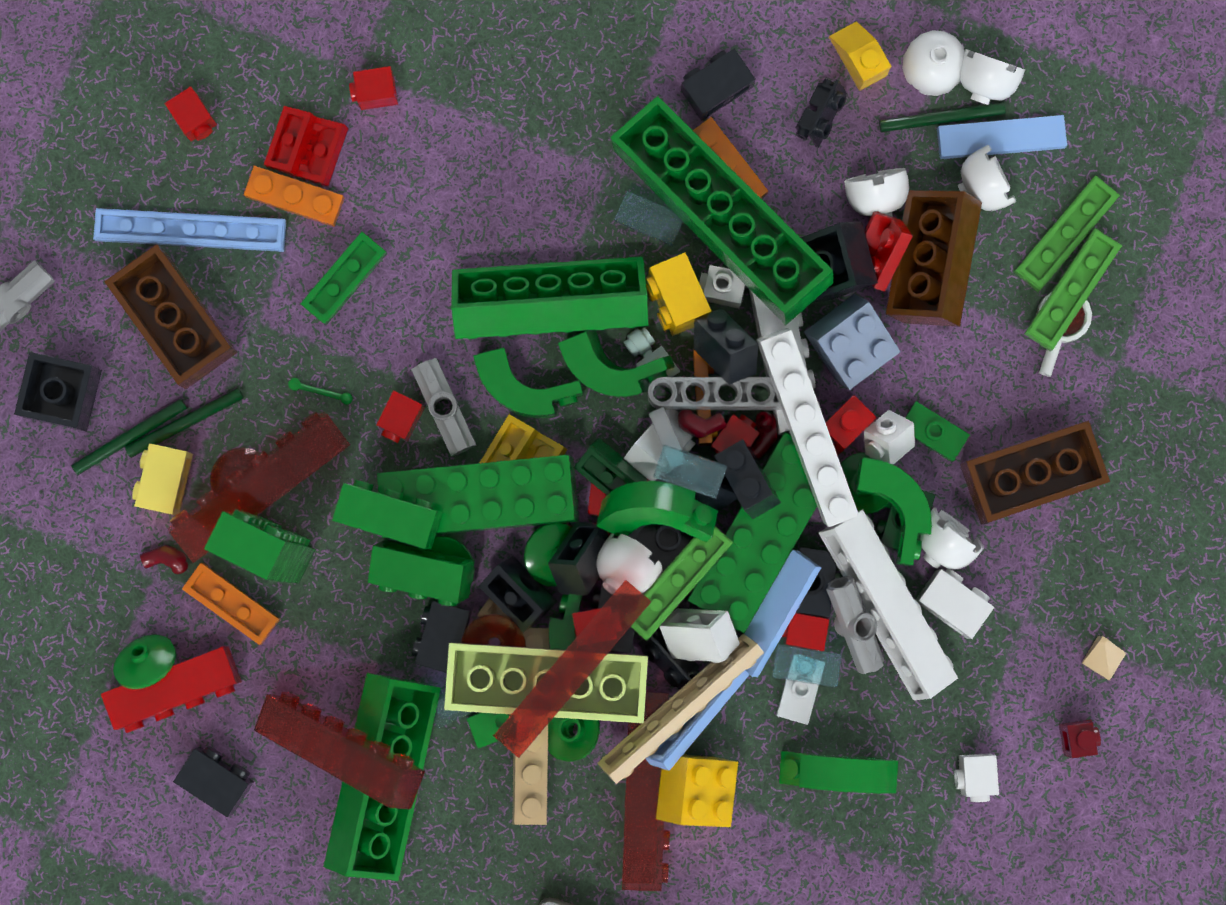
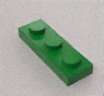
M361 232L300 304L324 325H327L387 255V252L365 233Z

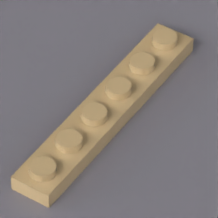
M516 628L515 647L549 649V628H529L524 633L520 628ZM514 715L512 824L547 825L548 717Z
M742 634L738 638L739 646L729 655L727 660L720 663H709L597 764L616 784L631 775L636 766L645 758L653 755L659 746L671 735L678 733L683 725L696 713L704 710L708 702L721 691L726 690L732 684V681L744 670L751 668L757 659L764 654L760 646L745 634Z

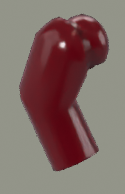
M685 409L677 416L678 425L682 431L697 438H704L727 427L721 413L704 419L694 414L691 410Z
M767 411L759 412L755 418L759 438L750 448L758 460L767 453L779 438L777 420L773 414Z
M164 545L140 554L141 562L145 569L162 563L170 567L173 573L182 574L189 566L184 552L170 545Z

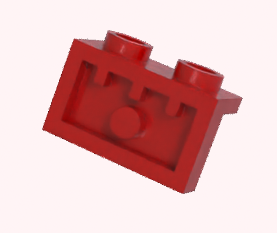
M873 212L864 230L878 281L877 284L872 286L875 289L886 291L913 235L902 220L879 212Z

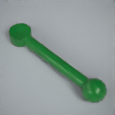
M292 378L288 382L289 388L293 391L305 390L341 400L345 405L350 404L353 400L352 395L348 392L340 394L301 383L297 378Z

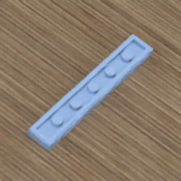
M96 208L93 240L284 252L286 220L279 218Z

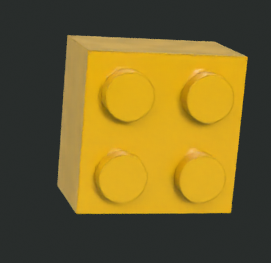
M686 252L649 268L648 277L646 278L647 294L651 302L656 300L660 307L657 316L664 331L669 329L672 336L693 328L694 319L711 313L709 304Z
M682 755L670 771L661 770L656 819L678 825L731 827L738 762L717 757Z

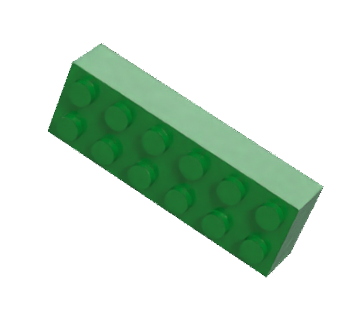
M643 257L453 269L451 310L455 339H475L493 336L507 337L509 335L522 334L538 335L551 332L649 326Z
M787 433L781 436L763 467V471L781 503L754 519L744 511L741 505L725 533L733 543L695 585L687 599L689 603L701 610L728 611L734 629L741 633H745L817 507L792 436Z
M570 455L377 473L378 493L384 494L385 490L389 489L405 494L403 500L415 504L416 498L436 503L434 510L443 512L436 535L579 521L575 469L573 468L575 466L574 457Z
M237 509L234 510L233 514L222 512L204 547L205 550L265 580L296 584L300 583L316 549L309 546L310 539L296 532L281 529L282 526L267 518Z
M373 673L366 674L323 865L324 868L346 877L399 880L439 700L440 687L414 680Z

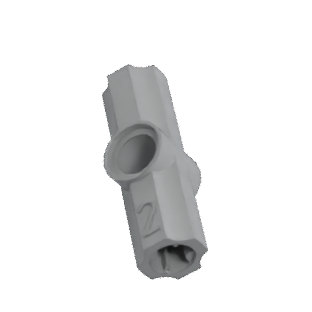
M34 260L11 282H5L0 285V332L8 324H14L21 320L30 311L31 303L55 282L52 276L37 261Z
M437 358L427 360L412 368L411 370L428 405L429 412L435 420L451 457L476 446L475 440ZM447 399L452 402V410L447 415L436 413V405L440 400Z
M846 575L841 578H835L828 583V588L826 589L836 614L834 621L835 630L840 636L845 637L858 673L876 672L884 666L883 662L885 661L875 636L877 621L873 615L866 612L854 577Z

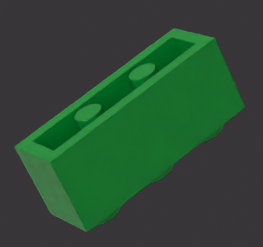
M356 479L353 485L343 483L332 521L416 547L432 550L443 513L434 510L436 503L416 498L415 504L403 500L405 495L403 493L386 489L384 494L372 491L373 484Z
M384 540L372 547L368 583L378 585V589L381 591L397 592V590L408 592V596L411 598L426 599L430 597L438 599V603L441 605L456 606L458 603L469 598L475 560Z

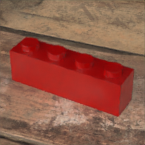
M223 646L174 665L164 678L149 687L129 689L120 686L102 693L101 697L113 729L119 730L124 728L125 732L129 733L145 727L143 720L155 717L157 722L175 715L173 709L185 705L188 710L205 703L203 697L215 693L217 698L233 693L235 692L234 685L242 681L229 646Z

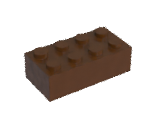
M909 190L903 222L913 237L892 277L886 315L906 324L960 327L982 207L980 200L965 191Z
M156 244L104 281L175 382L182 388L188 389L238 353L166 251Z
M1089 420L960 464L981 525L1110 482Z

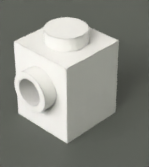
M710 265L708 274L701 272L699 284L707 302L734 308L740 307L745 284L730 269Z
M888 410L864 430L865 454L872 459L894 465L915 447L914 423Z
M991 753L958 755L959 770L954 771L956 789H961L962 795L970 797V802L990 801L991 795H999L996 755Z

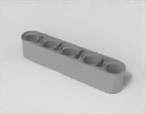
M661 377L652 381L647 395L648 401L656 409L664 407L665 410H782L770 377H747L730 385L722 377ZM658 386H666L670 389L672 396L665 402L658 401L653 396L654 389ZM690 386L700 387L704 393L703 399L697 402L689 400L686 396L687 388ZM722 386H730L735 390L736 398L730 402L723 401L719 397L718 390ZM755 386H763L768 391V399L763 402L754 400L751 396V389Z

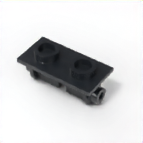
M824 79L822 83H818L809 101L811 106L817 108L816 112L805 108L795 127L797 129V137L807 140L809 136L818 148L823 139L829 136L832 129V121L837 112L843 109L846 102L847 93L839 80L836 79L834 83L831 80Z
M660 627L647 641L642 639L638 643L642 648L643 654L648 656V660L655 663L664 672L666 681L679 690L700 672L698 670L699 665L695 661L673 659L670 656Z

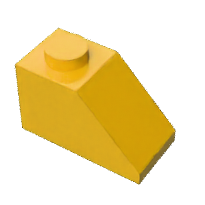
M857 21L829 36L859 91L888 75L892 66L879 43Z

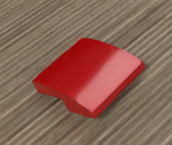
M284 106L263 165L328 187L348 127L342 123L316 117L310 112Z

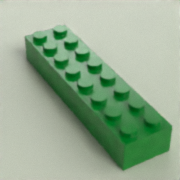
M658 96L610 137L614 152L785 326L833 284V270Z

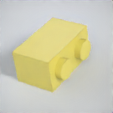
M149 443L148 450L143 451L140 459V468L143 469L141 480L137 481L134 485L132 494L133 500H136L134 506L179 516L193 454Z

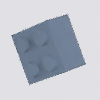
M853 294L804 331L835 381L848 390H851L900 353L899 348L870 302L856 294Z

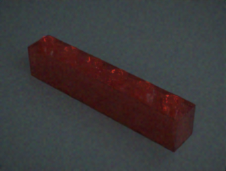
M314 412L301 422L303 427L294 434L289 431L275 441L276 448L268 454L265 451L258 453L249 461L251 466L242 473L239 470L233 472L223 480L224 487L215 493L213 490L206 492L196 501L198 503L197 507L189 513L183 510L170 520L172 525L168 528L169 533L193 563L209 552L204 547L223 511L233 514L234 510L237 509L252 515H258L350 446V443L328 414L322 412L319 415L317 412Z
M625 580L493 736L520 758L648 607L651 601Z
M646 691L644 721L669 700L668 692ZM628 722V735L642 723ZM646 759L634 768L631 775L626 777L622 890L661 891L662 883H668L669 863L662 862L663 850H669L670 830H664V821L656 819L662 768L650 765Z
M282 692L281 696L266 695L254 728L255 732L389 808H412L425 773L424 770L413 765L414 759L403 754L389 752L391 747L387 744L367 740V734L363 731L343 727L345 722L341 719L321 715L322 709L311 704H301L299 702L300 697L289 692Z

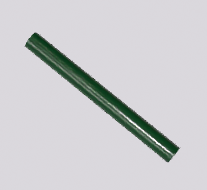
M1004 102L991 103L989 105L985 104L879 120V127L881 133L1003 115L1006 113Z
M236 388L125 447L126 453L132 458L147 450L149 443L157 445L244 399V396L240 389Z
M182 398L176 400L71 465L72 469L77 475H80L185 411L188 407Z

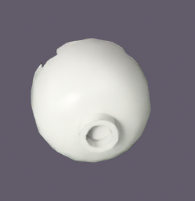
M932 30L919 35L910 43L903 56L902 69L907 82L924 95L938 96L950 92L960 82V71L965 53L963 45L955 36L945 31Z
M966 49L962 60L960 81L965 89L972 92V100L989 105L990 99L1001 101L1009 98L1018 88L1025 69L1017 67L1014 73L1016 66Z
M989 145L975 151L965 160L961 169L963 183L959 184L958 188L960 191H965L982 202L981 209L996 211L1015 203L1016 198L1014 195L1008 198L1006 193L1010 191L1011 187L996 156L989 159L987 153L992 150Z
M905 168L878 171L877 174L868 176L863 174L844 181L849 204L856 212L864 216H872L873 212H879L893 217L892 212L903 206L909 192V179Z
M935 507L931 510V535H921L920 537L922 549L926 552L923 558L937 569L941 565L948 569H961L968 566L982 552L984 545L977 537L972 542L968 538L970 530L943 510L938 513Z
M610 534L598 553L596 567L599 577L603 581V587L609 593L616 596L619 594L638 596L645 593L662 574V565L659 560L654 565L649 559L652 552L637 540L620 534L617 539L614 538V534Z

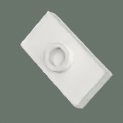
M797 654L792 655L776 716L808 725L825 662Z

